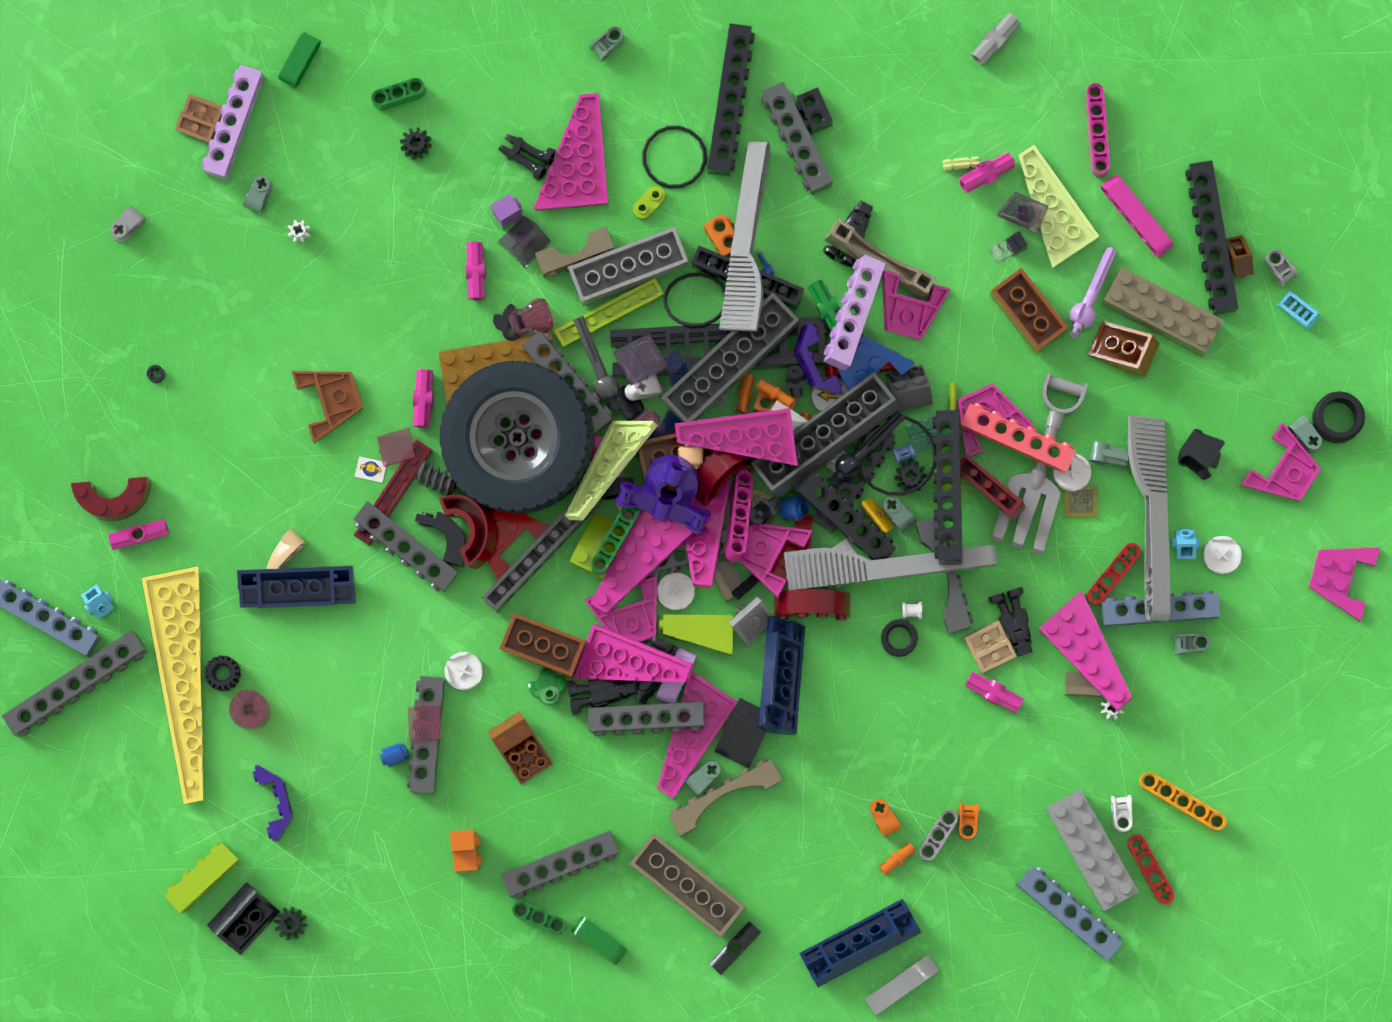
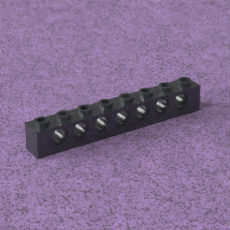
M729 23L707 168L709 174L730 176L731 171L735 170L736 160H733V153L738 151L739 142L735 140L736 134L740 135L741 123H738L739 116L743 117L744 105H741V100L746 98L747 87H744V80L749 78L750 69H746L747 62H751L752 51H749L750 44H754L755 33H752V26ZM741 42L745 47L737 49L735 44ZM738 60L742 62V65L734 67L732 63ZM735 78L739 80V84L731 85L729 81ZM729 97H735L737 99V101L732 104L728 103L726 100ZM732 115L734 119L731 122H727L724 120V117ZM729 133L731 138L724 140L721 138V135ZM721 151H726L729 154L726 158L718 156Z
M1211 160L1191 163L1187 168L1188 170H1185L1186 180L1190 181L1191 188L1188 189L1190 200L1193 199L1194 203L1192 215L1197 220L1195 233L1196 236L1200 237L1198 250L1200 255L1203 254L1204 262H1201L1202 272L1206 273L1207 277L1205 289L1210 294L1208 307L1209 310L1213 311V315L1236 312L1238 303L1213 162ZM1198 179L1204 180L1205 183H1206V186H1204V187L1199 186V185L1197 184L1196 180H1198ZM1200 198H1207L1209 204H1201ZM1203 217H1211L1212 223L1204 222ZM1212 234L1216 240L1210 242L1207 240L1206 235ZM1214 252L1219 256V259L1212 260L1209 254ZM1213 271H1219L1222 274V278H1215ZM1216 290H1223L1225 297H1219L1216 294Z
M959 410L936 411V417H932L933 429H936V436H933V447H936V454H933V466H937V473H933V483L937 484V491L933 492L934 503H937V510H934V522L938 521V529H934V540H938V547L934 548L935 559H938L939 565L963 564ZM945 428L951 430V433L948 435H943L941 432ZM950 447L952 450L950 453L945 454L942 452V449ZM946 465L952 467L949 472L942 471V468ZM945 484L952 485L949 491L943 490L942 487ZM947 502L953 504L952 508L948 510L942 507ZM946 521L953 523L950 528H944L943 524ZM946 540L953 541V545L950 547H945L943 543Z

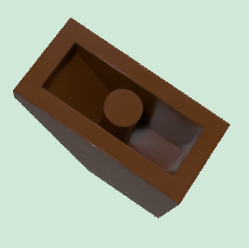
M1243 235L1227 238L1229 258L1234 277H1246L1247 275L1254 274L1253 255Z

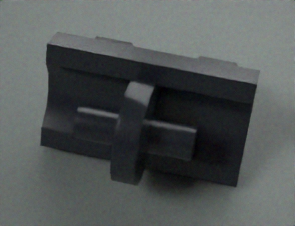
M794 364L788 367L786 373V388H790L792 398L802 397V387H805L803 371L799 365Z
M776 497L769 501L767 498H764L750 510L749 520L755 525L765 524L777 514L775 510L780 508L781 504Z

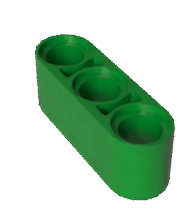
M303 32L281 69L278 79L296 88L321 45V40Z
M412 78L375 90L372 93L371 100L376 109L386 110L422 98L426 93V88L421 79ZM415 85L421 86L418 92L412 91V88ZM402 91L403 95L401 97H394L395 92ZM378 97H385L383 103L376 102Z
M518 901L513 905L512 912L514 916L557 935L562 934L566 930V922L561 917L523 901ZM519 905H525L527 908V912L523 916H519L516 912ZM541 912L544 914L545 919L542 923L538 924L535 922L534 916L536 913ZM555 920H560L563 924L560 931H554L552 928V923Z
M584 916L580 918L571 930L572 933L615 965L618 964L628 950Z

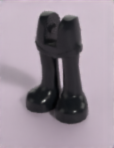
M507 134L504 139L514 146L512 149H509L504 145H500L498 150L508 160L518 162L533 172V178L540 181L547 173V166H551L556 150L547 148L545 151L531 146L521 137ZM523 151L531 155L532 157L541 161L543 164H539L530 160L529 158L520 154V152Z

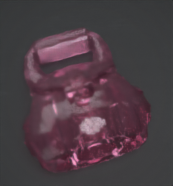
M540 298L531 300L529 305L522 309L514 310L508 317L513 333L518 335L539 331L541 333H548L554 326L548 303L545 299ZM515 315H521L525 326L524 329H519Z

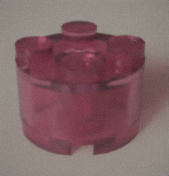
M243 690L233 697L229 707V715L233 722L241 728L256 730L266 725L269 721L271 708L267 698L259 692ZM248 707H250V708L252 707V709L254 710V712H253V713H250V712L248 713V711H247L246 709H247Z

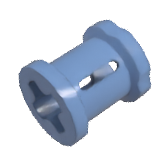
M911 443L899 449H892L897 465L911 458L913 460L916 459Z

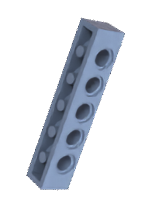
M7 579L5 582L0 580V607L90 658L101 639L97 635V630L90 626L85 629L80 626L82 622L76 618L71 617V619L64 617L65 612L56 607L52 610L47 607L48 602L41 598H38L36 601L31 598L32 593L22 588L19 591L15 589L16 584ZM15 593L17 598L13 603H10L8 598L11 594ZM28 603L33 604V609L30 612L25 611V606ZM48 612L49 619L43 622L41 616L43 613ZM62 621H65V629L63 631H59L58 624ZM77 631H82V638L80 640L74 639V634Z
M1202 591L1201 595H1194V592L1182 593V596H1174V593H1170V617L1167 622L1218 619L1220 617L1218 593L1213 594V591ZM1136 596L1124 597V600L1117 601V598H1106L1105 602L1100 604L1102 627L1164 623V621L1147 620L1145 614L1137 613V605L1145 607V596H1143L1144 599H1136ZM1201 601L1203 603V610L1195 609L1194 602ZM1181 602L1184 605V611H1177L1175 603ZM1117 607H1124L1127 612L1126 615H1118Z
M1038 866L1036 868L1030 867L1016 885L1105 961H1109L1123 944L1120 941L1122 937L1114 930L1111 932L1105 928L1106 923L1100 918L1094 919L1090 915L1091 911L1083 904L1079 906L1075 903L1076 898L1069 892H1066V894L1059 889L1061 886L1055 880L1049 881L1045 877L1046 873ZM1038 881H1042L1045 884L1044 892L1036 890L1035 884ZM1053 894L1060 896L1061 901L1058 905H1054L1050 901V897ZM1067 907L1075 909L1076 914L1073 918L1067 917L1065 913ZM1084 919L1088 920L1091 924L1088 931L1081 928L1080 924ZM1098 932H1102L1106 936V940L1102 944L1096 941V934Z

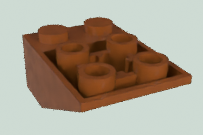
M520 711L488 731L493 743L520 784H523L553 764Z

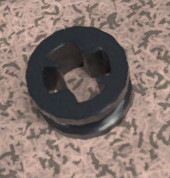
M152 365L147 370V377L153 383H161L165 378V371L159 365ZM154 370H155L156 372H157V370H160V371H159V375H160V376H159L158 378H156V376H155L154 378H152V377H153L152 372H153Z

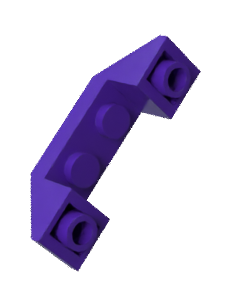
M812 323L803 325L795 345L794 354L809 386L833 396L842 394V383L836 375L821 379L822 375L819 368L814 364L813 354L807 348L820 341L818 338L819 333Z
M256 765V771H253L255 782H259L261 786L275 783V786H272L274 796L279 798L280 804L277 805L279 815L283 816V819L268 822L267 833L269 839L272 838L274 842H278L294 818L285 781L265 768Z

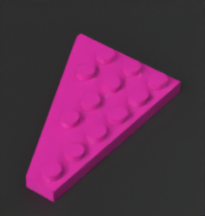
M599 93L581 94L579 96L569 124L561 139L560 146L556 151L553 163L540 190L539 197L534 205L535 211L608 205Z

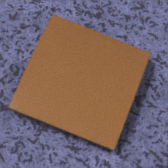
M189 94L183 112H180L175 130L210 142L215 134L216 123L220 122L222 118L221 109L223 106Z

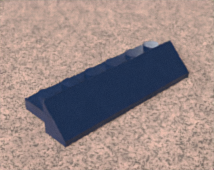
M353 566L237 570L240 608L322 606L356 603V580Z
M774 615L769 616L767 620L759 726L767 729L766 733L797 735L805 626L793 620L786 622Z
M901 899L799 954L816 986L820 987L922 932L904 900Z

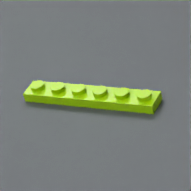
M653 278L582 316H584L590 333H593L664 296V293L656 278ZM574 321L554 330L563 348L581 339Z

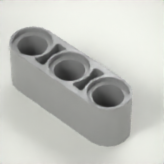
M944 811L936 821L919 849V856L922 860L931 861L940 851L958 821V816L954 811ZM945 814L953 816L954 821L952 824L944 822L943 817ZM940 830L943 832L944 837L941 841L933 838L934 831ZM924 847H931L933 849L932 857H925L923 855Z

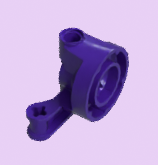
M667 455L659 457L647 469L643 488L629 482H622L620 494L615 499V502L622 507L640 508L651 512L652 516L658 520L666 521L670 519L682 523L689 530L697 534L705 532L704 526L711 516L708 511L691 505V501L697 493L699 477L695 467L681 456ZM668 483L677 487V491H668L663 486Z

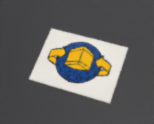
M359 456L355 477L383 482L387 462Z

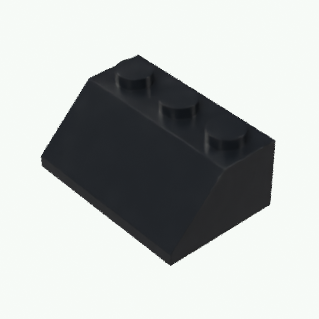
M246 882L207 926L219 939L241 955L280 911L257 889Z

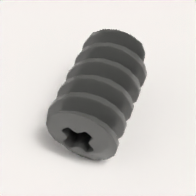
M425 460L416 476L418 483L421 485L425 481V487L428 488L432 484L433 491L439 488L440 494L446 491V496L452 495L457 483L453 481L451 476H447L448 471L445 470L441 474V467L433 470V463L426 467L427 461Z

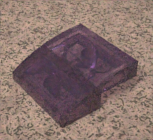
M650 334L623 346L613 353L631 386L647 380L650 375L667 368V364Z

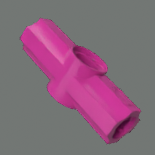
M1006 152L993 160L981 162L976 166L975 170L960 177L959 184L965 193H969L981 185L991 184L998 179V176L1014 168L1015 161L1010 153Z
M473 241L466 243L467 263L465 268L466 280H468V299L480 301L485 299L484 279H486V267L483 258V242Z
M418 369L416 372V387L413 391V427L430 428L431 408L434 401V392L432 391L433 370Z
M165 519L144 525H134L129 529L110 533L109 541L112 550H117L169 536V530ZM142 530V538L135 539V533Z
M973 671L965 684V687L982 695L985 700L995 705L999 704L1014 713H1017L1024 700L1021 696L1007 690L1004 685L994 680L990 681Z

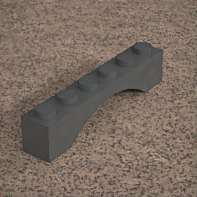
M934 517L916 522L915 524L920 543L932 553L934 548L938 547V540H934V529H938V521L934 522ZM949 540L943 543L945 547L951 546ZM951 570L950 572H945L948 582V601L942 616L948 635L970 629V623H973L971 612H967L965 607L968 604L965 593L961 594V578L955 574V571Z

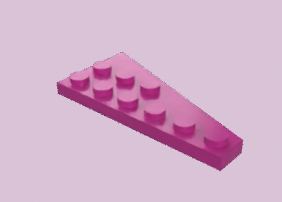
M726 481L720 490V495L706 506L696 496L691 501L692 506L704 509L711 515L710 519L706 521L703 534L693 533L685 540L694 587L711 589L713 587L731 481Z
M642 509L590 604L608 614L632 589H635L646 576L650 575L694 532L682 523L670 519L666 521L658 520L652 516L651 512Z
M1081 590L1039 628V631L1119 712L1132 700V696Z
M593 624L574 678L688 683L695 664Z
M692 672L689 682L686 683L681 703L704 702L706 704L707 728H701L702 731H690V728L682 729V732L672 733L657 789L674 799L737 704V701L694 672ZM684 713L681 717V721L685 723L690 720L689 713Z

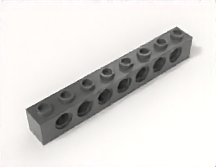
M599 499L583 521L566 518L565 514L569 508L568 506L484 594L482 600L498 613L603 503L602 499Z
M131 630L2 715V718L13 735L23 737L31 732L30 728L33 726L44 724L47 721L46 718L53 714L55 716L64 710L62 707L68 703L72 705L80 699L79 696L83 693L89 694L96 689L95 686L100 682L105 683L112 678L111 675L118 671L120 673L129 667L127 664L132 661L137 662L141 660L147 650L137 634ZM128 648V656L121 658V650ZM107 659H112V666L106 669L104 662ZM95 669L96 677L89 679L88 672ZM75 680L80 682V687L77 690L72 689V683ZM63 691V699L57 701L55 698L56 693ZM46 701L47 709L41 712L39 705ZM30 712V721L24 722L23 715Z

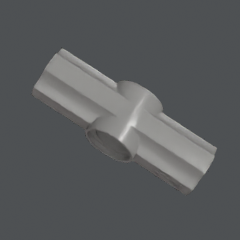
M1008 13L996 27L991 28L980 45L971 53L973 59L983 66L996 51L998 52L1006 44L1010 35L1020 26L1018 19Z

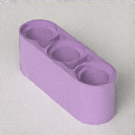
M679 648L675 657L694 664L697 655ZM662 682L656 699L667 704H674L684 683Z

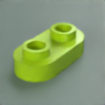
M658 186L649 188L633 206L635 217L640 220L649 218L665 201L664 190ZM658 193L659 197L653 198L652 194ZM644 206L646 210L641 212L639 208Z

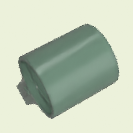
M1099 441L1092 443L1090 462L1101 465L1107 463L1122 467L1127 466L1129 459L1128 450L1111 447L1109 444Z

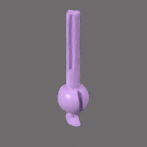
M1106 248L1083 302L1075 304L1070 311V320L1074 325L1069 335L1074 339L1079 337L1078 332L1082 328L1090 327L1096 319V311L1093 306L1117 253L1114 248Z

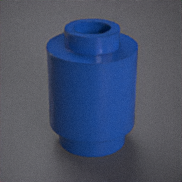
M397 743L382 749L383 754H380L383 765H388V767L405 762L410 757L405 743Z

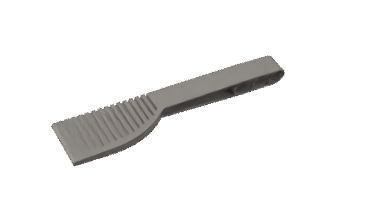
M749 142L720 330L758 331L763 302V283L759 268L752 255L771 148L769 142Z
M1129 415V462L1135 482L1145 498V616L1147 620L1167 622L1170 617L1168 501L1166 493L1167 473H1165L1167 471L1165 468V420Z
M995 545L962 549L963 564L939 565L938 559H935L934 552L871 561L856 553L836 548H814L784 552L788 590L811 589L998 565Z

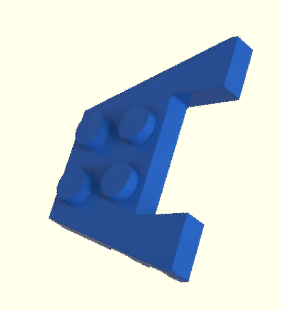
M862 334L851 366L845 371L839 368L838 370L849 391L872 373L878 372L887 362H890L901 375L906 373L915 363L913 360Z

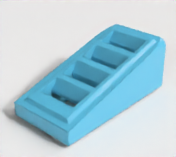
M1291 291L1278 304V307L1307 331L1320 319L1318 311ZM1293 299L1294 302L1290 305V307H1286V305ZM1299 304L1300 307L1293 312L1292 310ZM1305 309L1306 312L1300 317L1299 314ZM1311 314L1312 316L1306 322V318Z

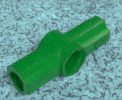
M821 279L809 285L808 290L816 303L819 315L826 321L831 331L833 327H836L837 321L835 318L840 308ZM844 325V329L849 331L848 326Z

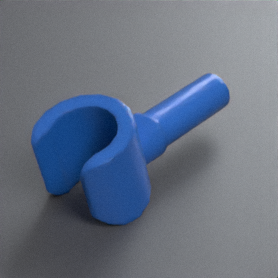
M762 252L758 253L757 255L765 267L762 271L774 275L773 267L768 264Z

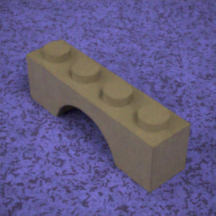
M603 227L588 233L586 246L576 254L565 255L558 252L552 246L536 252L535 255L543 277L553 278L559 275L558 272L564 270L569 272V266L614 250V246L607 228Z

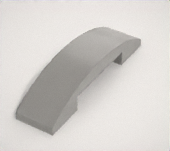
M926 955L864 1000L876 1016L933 976L939 969L930 956Z

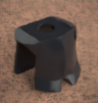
M1194 429L1179 451L1178 464L1188 467L1202 480H1206L1211 477L1208 471L1209 467L1217 468L1221 456L1219 452L1225 442L1204 434L1199 429Z

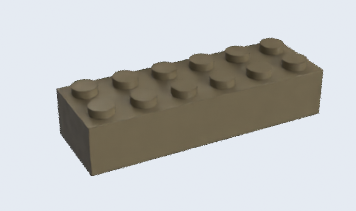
M1123 267L1119 270L1102 302V305L1201 357L1205 356L1223 322V319Z
M654 833L629 863L720 938L745 909L743 904Z

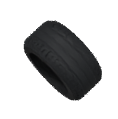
M1343 391L1331 392L1316 404L1312 415L1313 426L1324 440L1331 443H1345L1353 439L1363 428L1365 411L1361 402L1352 394ZM1339 402L1351 409L1354 416V424L1350 430L1340 433L1328 428L1323 419V411L1328 404Z

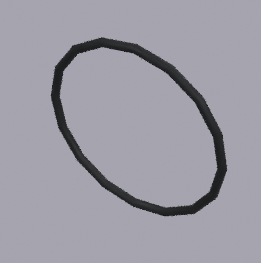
M905 416V420L917 424L928 435L933 447L931 433L919 421ZM864 436L859 438L855 451L859 449ZM933 447V454H936V447ZM932 465L928 476L917 487L905 492H887L874 486L864 476L862 469L860 476L872 489L885 495L904 496L919 490L931 478L936 466Z

